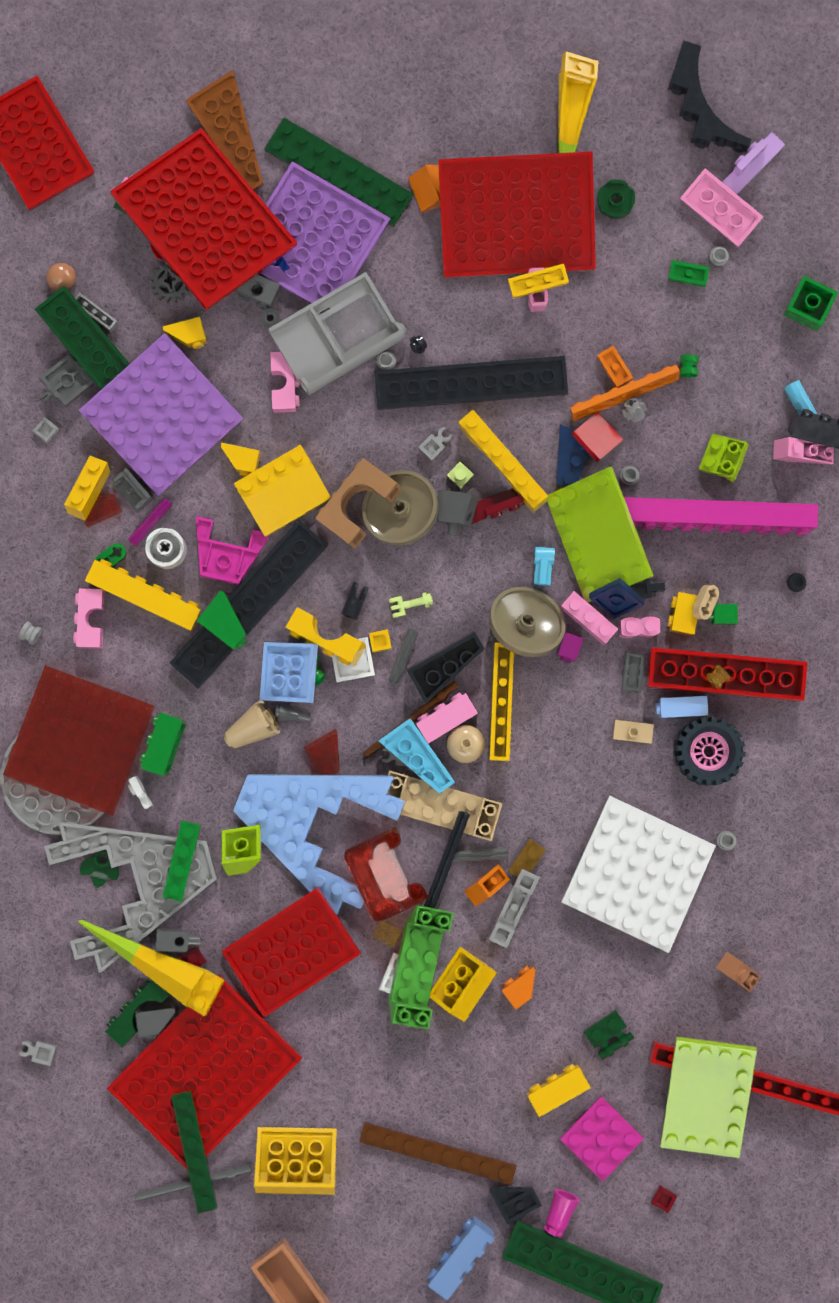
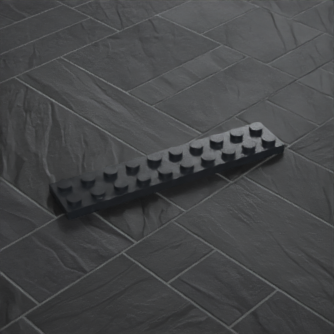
M565 356L374 371L377 410L568 395Z
M300 520L297 521L228 598L247 635L328 547L321 538ZM202 626L170 661V664L199 689L234 650Z

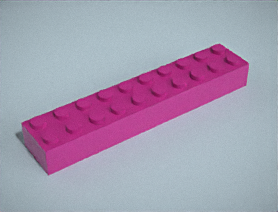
M624 497L634 526L642 527V530H654V527H661L662 531H673V528H681L680 531L691 532L692 529H700V532H711L713 529H719V533H731V530H738L740 534H749L750 531H757V534L765 535L774 531L777 532V535H788V532H796L797 536H807L808 533H812L813 530L818 528V504Z

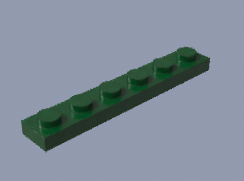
M192 1090L172 1094L171 1098L197 1213L216 1210L218 1205Z

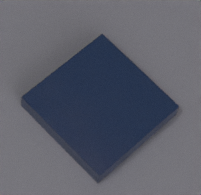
M621 578L589 594V599L613 619L644 605V599Z

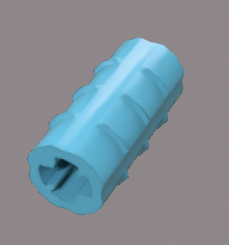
M799 380L784 388L795 409H808L817 414Z

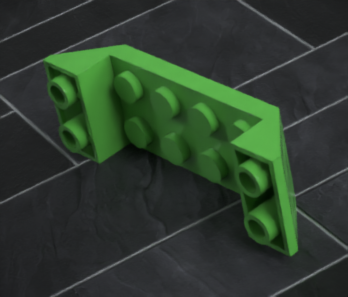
M416 905L405 921L389 995L391 1023L429 1030L433 1010L428 1008L427 1005L443 931L450 932L454 912Z

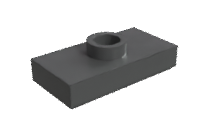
M625 652L621 691L641 693L645 654Z

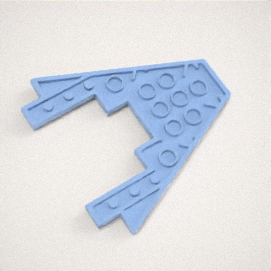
M249 774L246 777L233 811L247 826L260 825L261 841L309 892L319 887L338 916L343 902L361 909L369 890L316 866L323 848L307 842L306 838L318 808L336 815L343 799L347 798L387 817L398 820L406 801L388 794L394 776Z

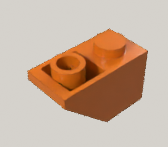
M526 965L518 971L519 976L515 979L510 977L502 983L504 987L501 990L515 1010L532 998L536 971L533 966L528 967Z

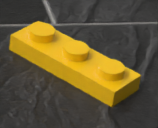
M561 264L509 278L508 284L512 298L516 299L567 285L569 280L565 266Z

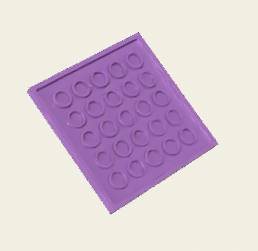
M291 162L266 206L296 240L297 246L261 271L259 275L280 284V287L311 304L357 277L389 224L390 218L298 164Z
M165 333L79 409V412L158 497L244 420Z

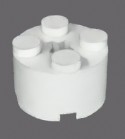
M156 529L146 540V555L151 562L160 568H175L186 557V543L180 534L173 529ZM164 545L169 546L168 552L164 551Z

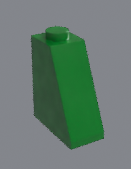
M220 590L198 618L197 622L236 651L237 648L241 649L247 642L245 639L247 634L226 594Z

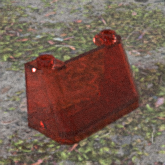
M396 826L347 849L344 853L345 862L372 919L378 922L400 914L429 898L420 883H408L393 849L401 843V837Z

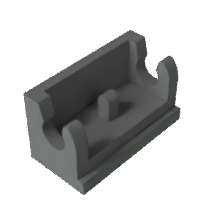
M127 468L112 480L113 486L137 513L153 500Z

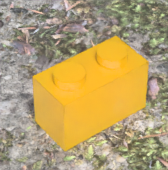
M678 592L676 596H672L670 607L673 608V613L669 615L667 626L670 627L669 632L690 636L695 634L697 619L693 616L692 609L697 595Z

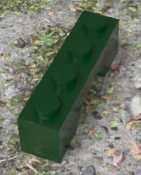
M149 977L146 980L148 984L144 989L140 986L133 994L135 999L131 1003L127 1001L120 1008L122 1013L117 1018L113 1016L106 1024L108 1029L105 1032L121 1047H124L138 1031L135 1024V1014L138 1007L146 1001L163 1003L171 995Z

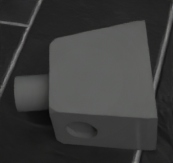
M438 490V520L449 524L447 535L459 536L460 525L470 526L472 524L480 496L472 493Z
M156 928L154 947L156 951L187 952L188 947H199L200 935H189L188 930ZM177 937L183 938L181 943H175V939Z

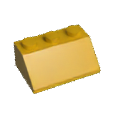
M459 947L430 991L429 997L451 1015L465 1022L497 972L462 947Z

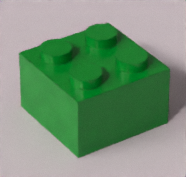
M803 276L783 315L817 332L823 325L838 292Z

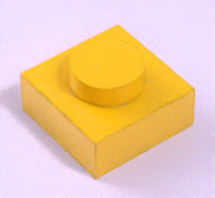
M388 629L369 633L373 653L392 649Z

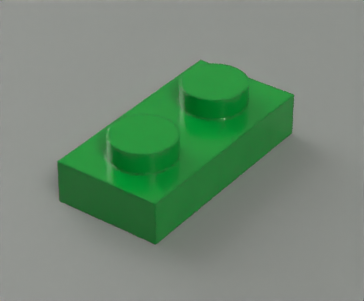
M672 260L668 280L705 288L710 267Z

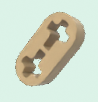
M704 585L700 589L692 609L693 616L696 619L705 620L710 618L719 597V590L715 585Z

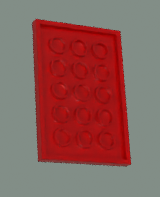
M38 75L0 96V162L29 211L95 174L94 169Z
M319 887L221 951L263 1017L361 954Z

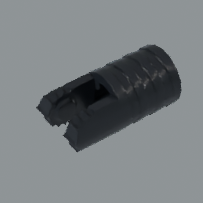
M357 582L352 583L341 612L343 616L354 620L358 619L369 590L368 587L364 586L359 597L355 598L359 587Z

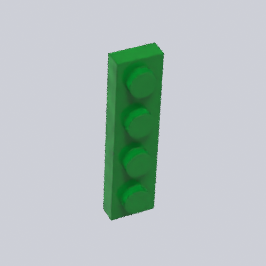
M181 820L163 898L182 902L201 828L200 824Z

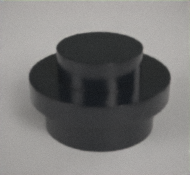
M420 335L417 337L413 336L410 339L411 349L415 353H424L427 348L425 340Z
M793 573L787 578V587L792 592H800L806 586V579L800 573Z

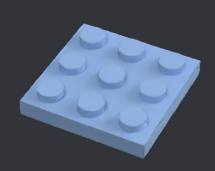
M264 642L260 700L313 703L318 645Z

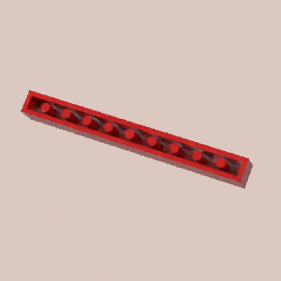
M652 1040L648 1060L651 1063L672 1068L675 1046ZM754 1069L750 1091L839 1116L838 1092Z

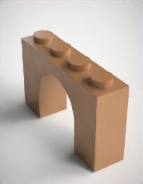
M364 458L354 466L352 473L342 481L341 487L331 495L329 502L319 510L318 516L315 518L353 549H356L367 534L347 517V504L352 496L361 491H372L391 504L402 491L401 486Z

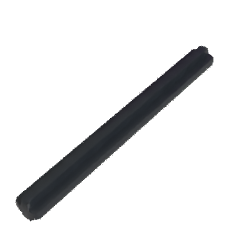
M465 811L458 812L424 907L435 909L470 816Z

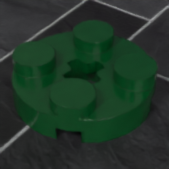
M614 179L608 181L600 188L597 195V205L601 214L612 219H620L627 216L635 204V192L623 180ZM614 195H618V198L621 199L617 204L611 201Z

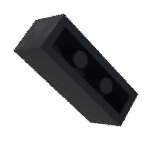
M795 409L788 427L791 437L839 449V418L834 419L824 413L820 415L814 414L808 409Z

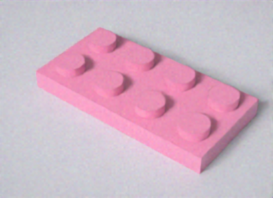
M706 168L680 198L682 202L736 247L743 243L763 219L759 212Z

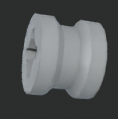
M27 621L20 631L19 639H26L29 644L35 645L41 635L42 628L34 627L32 623Z

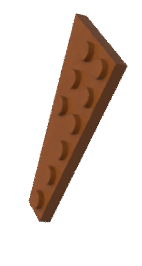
M232 70L185 101L210 139L250 187L256 191L264 186L234 71Z

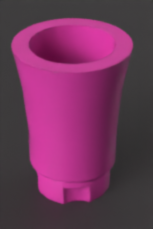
M554 1189L544 1229L554 1236L562 1237L580 1199L569 1192Z

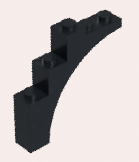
M683 40L668 89L676 95L685 94L679 116L688 122L697 121L690 143H694V146L697 148H708L712 141L716 146H728L738 153L747 152L752 139L726 126L714 114L705 99L698 75L701 46Z

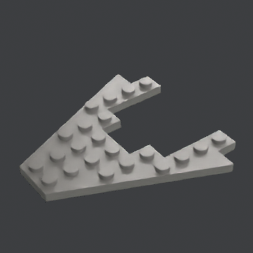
M61 822L58 824L63 841L44 846L49 865L105 849L108 853L111 868L131 863L141 900L122 906L127 925L107 931L136 943L141 941L217 879L207 841L197 840L182 902L163 898L177 837ZM94 934L70 941L75 960L94 955L99 972L105 970L121 957L120 954Z

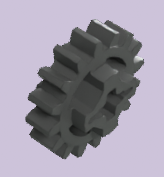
M166 261L164 267L158 264L159 270L153 269L155 276H150V280L154 282L150 284L151 289H154L153 294H159L158 299L160 301L165 298L166 303H169L170 299H172L175 304L177 298L183 301L182 295H189L185 284L172 272L173 270ZM169 276H171V278L173 279V281H172V289H171L170 285L168 284V283H169V280H170V277H169ZM160 289H166L167 291H169V294L164 293Z

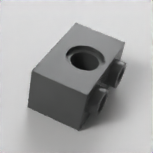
M256 275L236 289V293L242 301H253L257 307L265 310L273 308L281 287L278 283ZM261 288L263 291L261 294L255 295L253 290Z

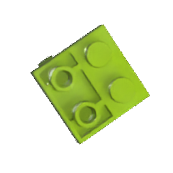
M712 433L699 470L725 477L727 481L733 483L742 467L749 444L745 441Z

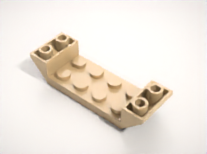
M389 770L388 776H394L388 794L406 801L401 815L452 829L458 812L465 811L470 816L463 833L492 841L502 803L451 788H446L441 793H438L423 780Z

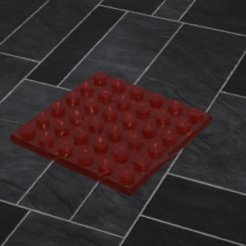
M45 665L3 775L114 816L155 706Z

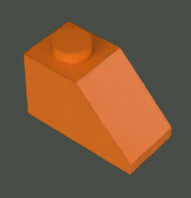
M498 864L471 884L464 892L476 907L496 893L510 878Z

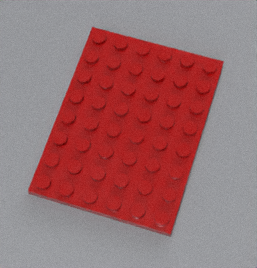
M202 128L110 191V195L206 311L297 246L296 240Z
M593 151L438 159L444 277L528 273L530 268L546 269L564 264L566 271L596 269Z
M225 980L207 1015L203 1016L187 1006L107 1089L187 1169L171 1098L172 1094L192 1090L207 1156L303 1057Z

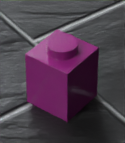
M565 632L556 655L560 657L559 660L569 664L571 661L575 662L583 638Z

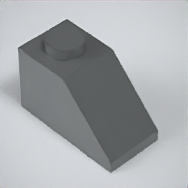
M172 1006L138 1011L136 1013L138 1036H144V1039L156 1038V1035L163 1030L176 1013L178 1007Z

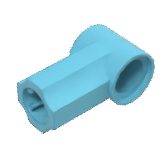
M535 547L534 584L550 586L555 548Z

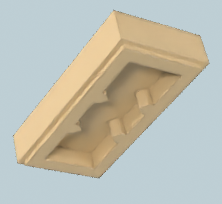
M615 720L613 739L652 744L654 724Z

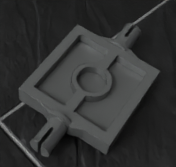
M68 354L39 377V380L47 388V392L39 398L45 404L54 397L66 408L94 385V381L82 366Z

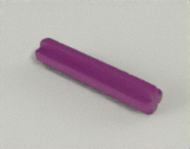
M164 498L128 538L129 542L137 546L172 507V503Z

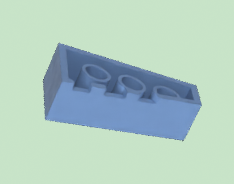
M475 1216L471 1220L468 1218L462 1226L463 1232L461 1235H456L450 1243L452 1247L449 1252L445 1251L438 1261L440 1262L437 1269L433 1268L427 1276L429 1279L428 1287L446 1300L450 1298L462 1282L464 1277L461 1275L469 1273L473 1268L475 1257L480 1258L484 1254L487 1246L486 1243L491 1244L495 1239L493 1229Z

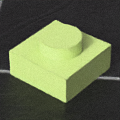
M461 462L447 474V477L460 489L474 476Z

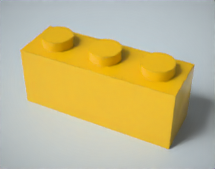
M89 456L64 504L68 514L86 521L111 473L107 462Z
M570 1064L558 1076L556 1073L546 1078L547 1082L542 1085L537 1083L529 1088V1092L526 1094L539 1117L591 1088L578 1064L575 1066Z

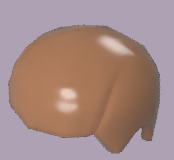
M66 263L54 264L47 271L46 281L48 287L54 292L64 285L68 290L71 289L76 281L75 270Z

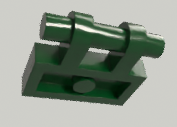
M616 1010L583 1031L594 1049L600 1045L604 1048V1050L598 1053L602 1060L608 1056H613L616 1050L622 1046L626 1047L629 1045L628 1042L634 1039L631 1032L626 1035L622 1034L621 1031L627 1026ZM616 1035L618 1040L609 1046L606 1041Z

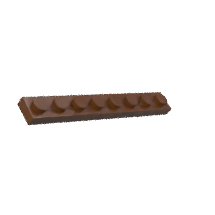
M364 1122L359 1140L360 1143L512 1185L517 1166L510 1162Z

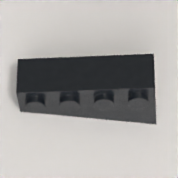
M473 631L408 667L406 671L424 703L427 704L431 698L441 691L448 682L484 650V647Z

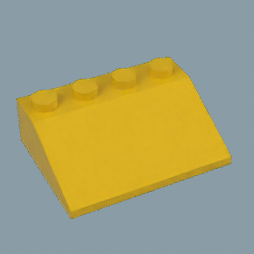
M301 445L234 483L238 493L265 537L329 501L331 497Z
M258 1127L254 1181L255 1193L335 1195L337 1129Z

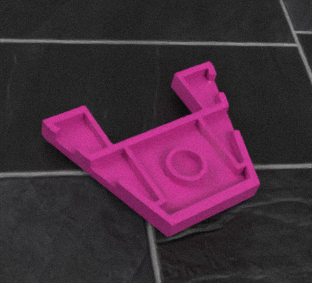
M196 516L200 576L239 585L266 544L269 536L265 537L262 531L253 529L248 548L210 540L214 521Z

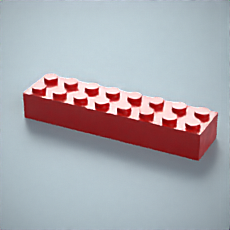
M652 647L648 653L646 688L801 702L805 701L808 662Z

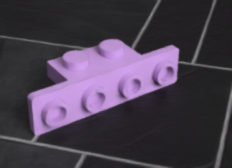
M770 133L765 139L762 138L759 143L755 141L748 148L749 153L745 157L741 155L734 164L736 166L733 172L723 183L738 194L785 144L774 133Z

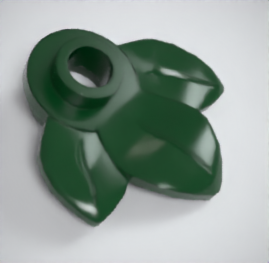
M105 849L96 852L93 857L85 859L80 867V874H91L94 886L99 888L106 883L108 878L117 880L119 868L118 866L111 868L108 853ZM102 855L107 858L105 863L100 861Z

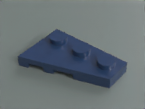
M560 424L556 485L564 488L579 481L589 453L571 435L575 430Z

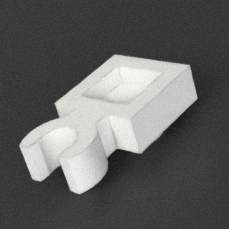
M138 776L129 779L130 785L128 787L133 795L139 797L144 809L153 806Z

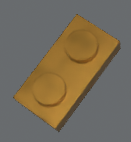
M529 839L508 871L518 877L521 869L531 872L546 849Z

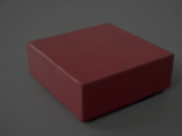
M659 1185L650 1203L669 1213L678 1195Z

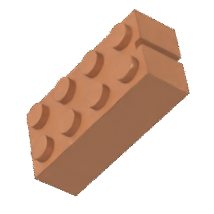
M285 1238L252 1262V1271L275 1303H331Z

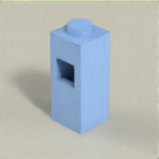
M707 696L660 698L658 703H655V713L659 714V718L708 716Z

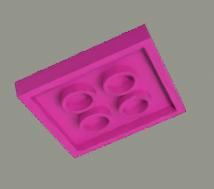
M602 1096L560 1138L602 1181L644 1139Z

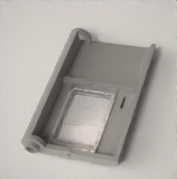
M365 272L270 327L269 333L305 393L311 395L405 339L407 330L402 323L399 324L395 321L368 274Z

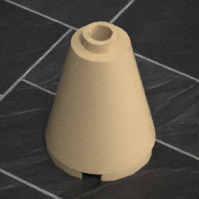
M259 700L225 732L226 736L224 739L229 747H242L280 733V730L276 729L279 727V723L274 718L272 710L270 708L265 709L263 706L265 704L264 701Z

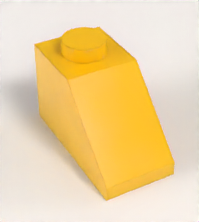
M200 317L163 326L167 336L188 348L199 349L207 343Z
M221 443L222 450L236 471L240 473V476L245 477L258 469L261 455L259 450Z

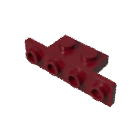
M513 488L478 501L472 524L490 517L496 519L501 517L502 513L506 511L510 513L517 511L525 503L521 495L518 496Z

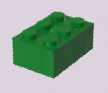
M161 712L159 716H155L152 725L155 727L153 734H149L146 745H148L147 752H143L139 762L142 764L141 769L161 776L169 775L187 721Z

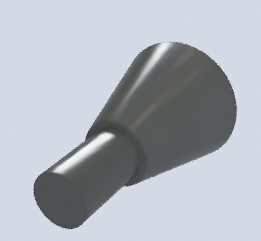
M280 703L279 707H275L274 718H277V722L297 720L309 722L310 714L300 713Z

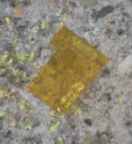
M380 919L373 937L394 948L402 929Z

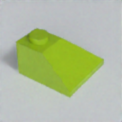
M255 825L222 830V865L227 875L249 872L261 861V826Z

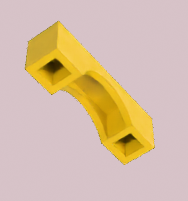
M298 607L295 609L286 625V628L290 631L289 635L298 640L300 637L305 639L306 644H317L318 647L323 649L322 653L329 657L333 655L339 657L338 661L346 666L349 664L356 666L367 647L362 641L347 633L335 640L323 639L317 630L318 620Z

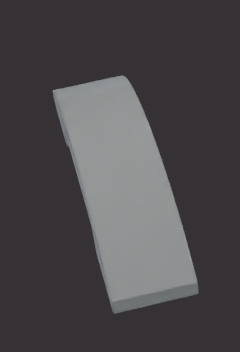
M521 869L489 938L490 941L505 948L508 947L526 904L538 883L539 876Z

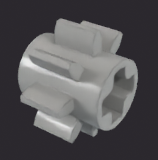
M631 398L625 402V408L622 409V413L628 421L638 422L644 418V411L647 408L641 399Z

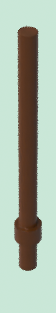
M453 681L445 689L439 691L427 704H424L391 731L408 719H411L414 723L418 720L417 718L424 715L440 701L444 702L448 698L447 696L459 687L457 683ZM378 740L365 750L363 754L368 759L382 748L383 745Z

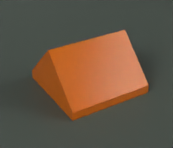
M425 165L408 177L421 213L440 206L438 165Z

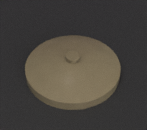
M407 470L390 472L386 475L396 481L401 486L402 491L391 504L375 492L367 491L362 505L363 520L371 534L379 541L394 546L411 544L425 536L434 525L439 510L438 497L433 486L422 475Z
M514 587L503 591L494 600L489 611V624L495 638L505 648L521 656L540 657L547 655L557 648L565 634V619L559 606L548 595L533 588Z

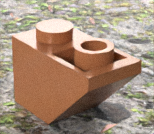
M728 952L725 953L716 966L719 971L749 992L758 984V980L761 977Z

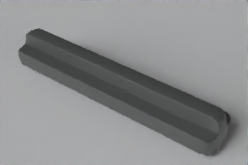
M409 628L389 676V681L395 684L400 680L418 631Z
M507 848L456 851L453 862L507 859L509 854Z

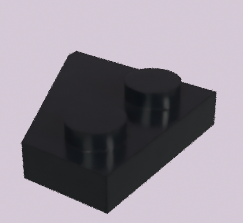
M532 1186L489 1188L507 1225L542 1206Z

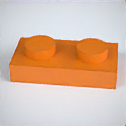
M614 345L597 355L599 362L615 387L619 388L633 379L632 374Z

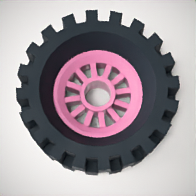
M717 717L696 719L685 725L684 729L678 733V739L674 742L675 751H673V756L676 757L675 764L677 767L679 766L681 774L688 777L687 779L691 782L707 786L720 785L730 781L731 777L739 773V767H742L744 764L742 758L746 755V752H743L745 742L740 739L741 733L736 732V727L733 724H728L727 720L717 719ZM706 746H710L713 750V754L710 757L704 754Z

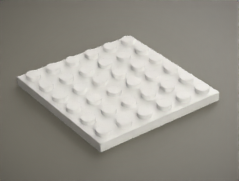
M609 796L561 903L669 953L716 845Z

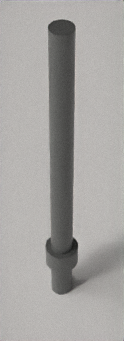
M250 1164L237 1168L235 1166L229 1167L225 1171L211 1174L212 1182L227 1178L229 1180L235 1179L239 1175L252 1172ZM186 1180L135 1193L136 1201H141L192 1188L191 1182Z

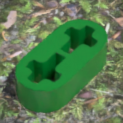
M116 543L99 554L94 560L99 561L100 559L106 560L109 558L108 562L111 563L110 567L113 568L126 557L127 552L123 545ZM114 548H122L120 557L117 555L113 558L110 557L115 553Z

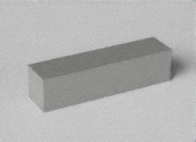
M80 292L75 297L91 318L111 333L119 324L116 319Z

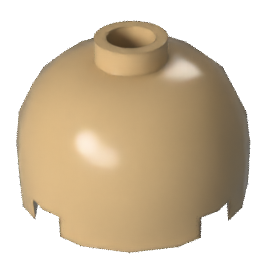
M461 725L450 732L446 747L449 755L454 760L460 763H470L476 761L482 755L485 749V740L483 734L477 728L471 725Z

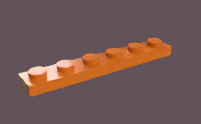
M677 365L667 366L657 373H650L642 379L632 380L622 387L612 388L605 394L595 395L585 402H577L570 407L571 418L573 422L578 421L596 412L623 403L628 399L638 397L679 380L680 370Z

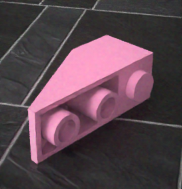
M787 437L774 440L773 459L786 462L833 464L834 448Z

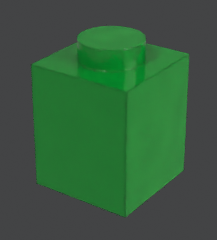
M716 604L710 618H708L709 621H712V625L738 624V604Z

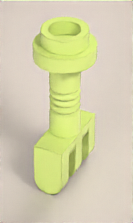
M424 592L422 593L423 597L404 602L402 596L389 599V603L397 602L398 604L390 607L391 611L399 609L398 613L392 614L393 618L405 616V609L424 604L426 608L430 607L433 604L431 593L427 594Z

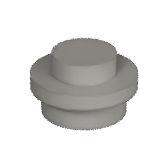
M715 247L710 252L709 258L714 265L722 266L728 261L729 253L723 247Z
M385 351L378 355L377 365L381 370H391L394 368L396 359L391 352Z
M626 466L620 473V479L626 485H633L639 480V471L633 466Z
M723 831L717 836V845L722 850H731L736 845V837L730 831Z

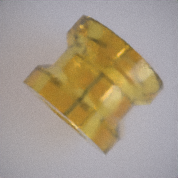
M719 665L714 667L712 673L706 675L709 682L719 690L724 682H728L731 679L728 673Z

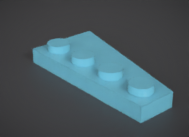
M408 719L379 740L383 746L438 793H441L455 783L411 719Z

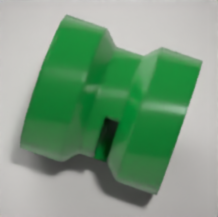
M692 354L681 355L680 363L682 367L679 369V376L698 377V369L696 367L699 363V356Z

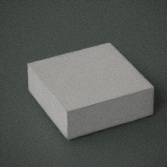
M44 416L32 432L48 444L60 429Z

